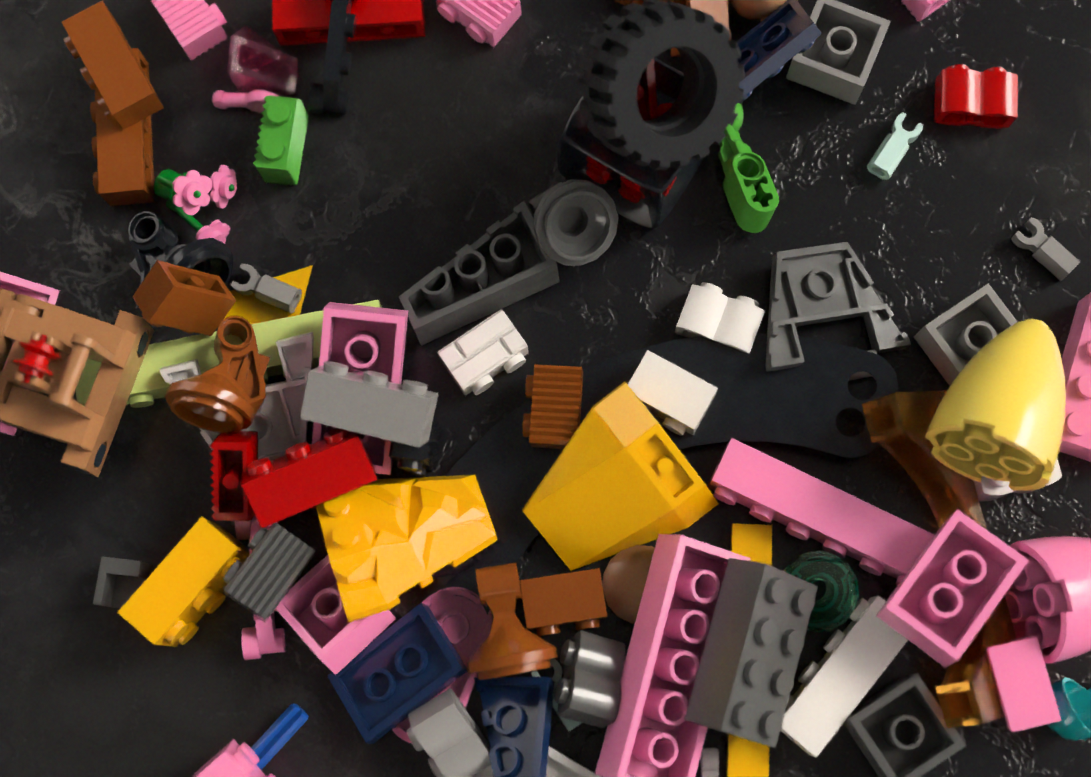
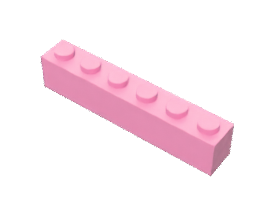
M733 438L725 446L707 485L708 489L714 491L713 496L729 505H735L736 502L750 508L749 513L755 518L771 523L773 519L787 526L786 531L792 536L802 540H808L810 537L823 543L822 549L840 558L848 555L860 561L859 567L869 573L879 576L885 573L897 579L896 585H899L934 537V534Z

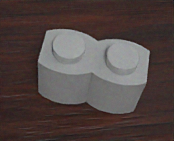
M451 688L408 714L410 728L407 729V735L417 751L424 749L430 756L428 762L436 777H472L491 765L489 741Z

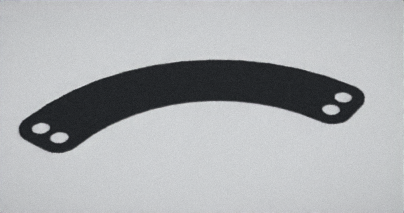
M767 334L756 335L750 354L702 336L677 339L625 352L583 369L580 424L593 405L624 381L627 384L629 383L645 353L649 350L718 388L716 396L694 435L685 431L684 435L680 436L668 430L662 425L664 419L651 413L679 450L692 446L729 442L733 438L740 442H773L803 446L841 457L856 458L867 455L881 443L898 394V379L889 362L878 354L826 340L798 337L805 362L799 367L767 372L765 367ZM856 372H867L876 380V392L867 400L856 399L848 391V380ZM532 398L494 425L446 474V476H476L494 530L501 543L496 545L494 550L490 546L486 547L489 552L487 555L480 551L483 557L480 561L474 555L475 565L456 574L445 585L441 584L436 577H432L433 582L424 588L418 583L408 589L418 591L424 597V600L433 593L450 587L465 588L479 596L476 569L517 562L540 533L523 513L522 509L563 449L534 448L529 443V437H523L524 413L531 414ZM847 408L858 410L865 419L864 430L854 437L844 436L836 427L838 413ZM483 605L488 615L490 608L488 605ZM396 606L389 609L396 618L390 626L402 618Z

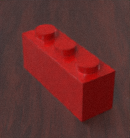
M336 427L323 435V440L311 445L308 442H301L288 448L285 451L286 455L272 461L269 458H262L246 467L247 471L242 473L241 485L261 528L376 481L375 468L360 434Z

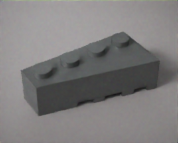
M525 201L513 208L514 212L502 222L498 220L487 228V233L469 246L467 244L457 251L456 257L442 268L438 266L399 296L404 310L408 311V319L421 346L560 282L556 261L550 259L537 244L533 230L534 218Z

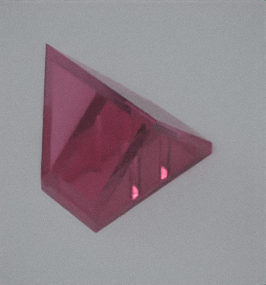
M247 25L231 36L227 72L239 93H249L253 90H266L277 95H292L295 93L297 58L284 54Z

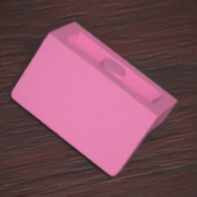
M1024 636L1012 639L1008 643L986 649L1006 723L1010 731L1016 732L1061 721L1037 636Z

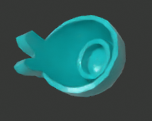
M1066 677L1054 682L1051 687L1061 721L1049 723L1047 726L1067 740L1077 741L1090 738L1091 688L1086 690L1074 680Z

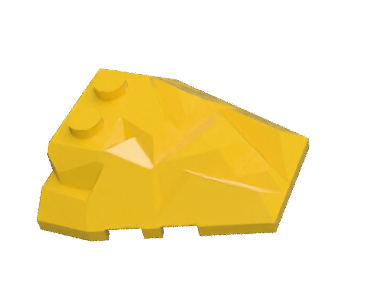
M475 475L377 479L316 505L329 560L349 622L393 608L400 603L399 595L418 583L424 588L433 582V573L448 564L457 567L497 541L496 532Z

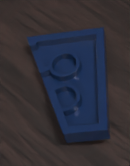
M474 677L476 689L481 695L483 711L481 712L483 726L488 731L491 747L489 757L493 777H546L555 681L550 677H496L478 680L477 677Z

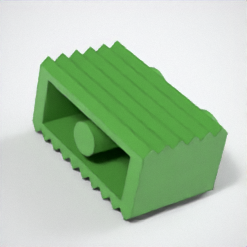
M267 95L263 98L266 103L262 105L264 111L261 112L263 118L260 119L262 123L259 126L261 132L258 133L260 139L256 141L259 146L255 148L257 154L254 155L256 161L253 164L262 179L267 183L298 185L309 115L306 112L305 106H303L302 100L298 98Z

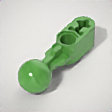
M737 103L734 113L738 114L733 126L727 125L723 132L726 134V137L719 144L721 149L718 152V157L726 176L723 181V189L739 227L750 233H759L767 227L778 206L779 196L764 160L756 153H753L750 146L741 140L738 130L742 126L744 112L741 103Z

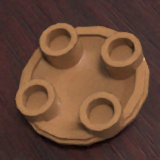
M636 545L620 551L609 561L603 574V592L607 605L618 618L631 624H635L655 550V547Z

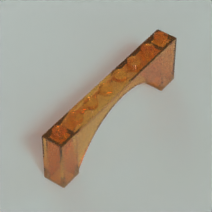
M947 391L895 392L863 403L862 407L872 443H879L907 471L925 497L939 529L945 520L958 509L987 530L974 481L955 472L937 460L931 454L933 449L932 443L929 439L925 438L934 414ZM1005 594L959 660L948 666L942 684L936 686L947 729L983 724L1004 717L986 649L1016 639Z

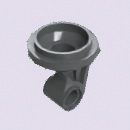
M571 179L563 183L558 182L528 201L529 208L534 215L533 230L537 244L550 259L563 265L575 267L596 260L609 249L616 235L618 214L614 201L605 189L588 180Z

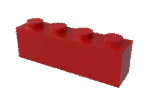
M272 0L273 31L280 46L327 43L333 1ZM424 0L352 1L350 14L356 15V28L354 37H348L347 42L425 37Z

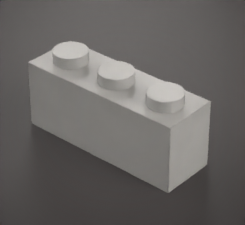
M330 361L324 362L323 366L309 370L300 419L415 447H421L429 441L438 393L427 391V384L404 380L403 385L387 381L388 375L364 371L363 375L348 372L349 366Z

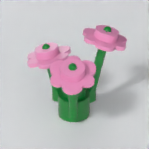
M221 165L218 172H214L211 178L205 175L200 176L196 170L180 174L174 170L166 169L159 173L154 183V191L156 195L167 200L166 207L176 212L197 231V240L214 238L225 244L226 236L230 232L229 225L222 223L220 220H214L210 226H203L192 215H195L200 210V206L208 205L210 200L215 202L218 208H225L227 206L228 200L234 197L237 190L235 171L229 169L227 165Z

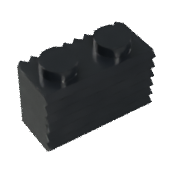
M435 416L433 417L429 441L421 447L391 441L389 456L397 465V468L402 469V474L425 477L426 471L433 472L437 469L434 464L437 462L435 456L439 454L437 448L440 446L438 441L441 439L439 433L442 432V429Z

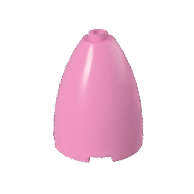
M1070 536L1042 537L1012 543L1010 547L1029 561L1001 599L1007 622H1003L1000 627L1007 640L1024 636H1037L1043 660L1046 664L1070 659L1091 651V538Z

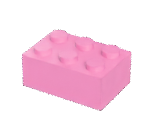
M957 509L945 520L876 616L946 668L959 660L1029 560Z

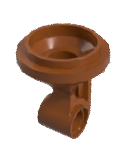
M230 316L219 324L214 341V351L220 364L200 375L173 382L168 387L165 395L167 404L170 405L172 412L181 420L203 430L228 434L238 433L242 429H247L252 425L254 416L261 411L266 397V384L263 377L270 357L258 353L254 330L250 322L240 316ZM236 335L243 343L233 345L228 343L224 337Z
M516 562L476 569L481 604L489 606L494 618L490 635L467 662L468 673L477 672L478 680L551 667L550 659L557 657L556 647L525 629L516 614L517 599L522 598Z

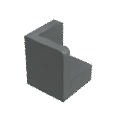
M101 556L93 604L121 609L150 576L152 564Z

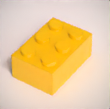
M201 517L122 606L118 613L153 645L177 647L179 643L184 645L198 631L199 627L196 624L206 612L208 614L213 613L226 598L223 594L224 589L228 585L223 581L225 574L237 560L244 563L250 555V550L223 526Z

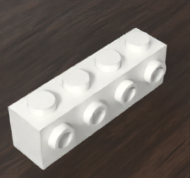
M879 595L871 597L868 601L864 598L858 601L848 614V617L852 620L843 633L837 629L823 646V649L827 651L825 656L818 664L812 661L803 670L798 678L802 685L793 696L789 695L781 732L810 756L817 757L908 641V639L876 616L886 603Z

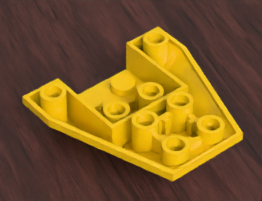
M624 381L593 405L522 511L565 565L572 571L616 555L630 547L654 541L658 538V534H673L686 529L719 503L657 420Z

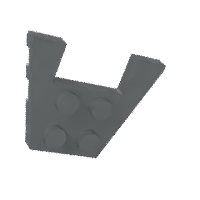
M848 242L778 251L772 257L765 363L767 372L799 367L805 362L796 330L798 326L863 317L872 350L875 349L877 354L903 350L911 345L905 332L901 333L891 317L894 314L888 304H882L871 287L874 282Z

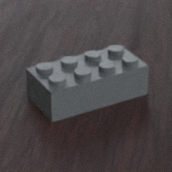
M729 558L684 720L776 748L818 586L766 563Z

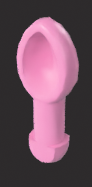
M218 90L212 96V103L220 109L241 107L261 113L264 111L262 105L266 103L263 98L267 95H279L266 90H253L249 93Z

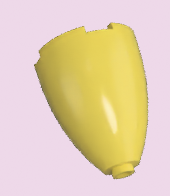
M1026 319L1025 321L1013 324L983 346L964 366L940 402L925 435V438L929 439L933 445L931 454L937 460L955 472L978 482H981L983 476L992 480L1010 482L1009 487L1012 490H1036L1049 483L1060 450L1065 421L1066 391L1061 354L1055 336L1047 324L1037 319Z

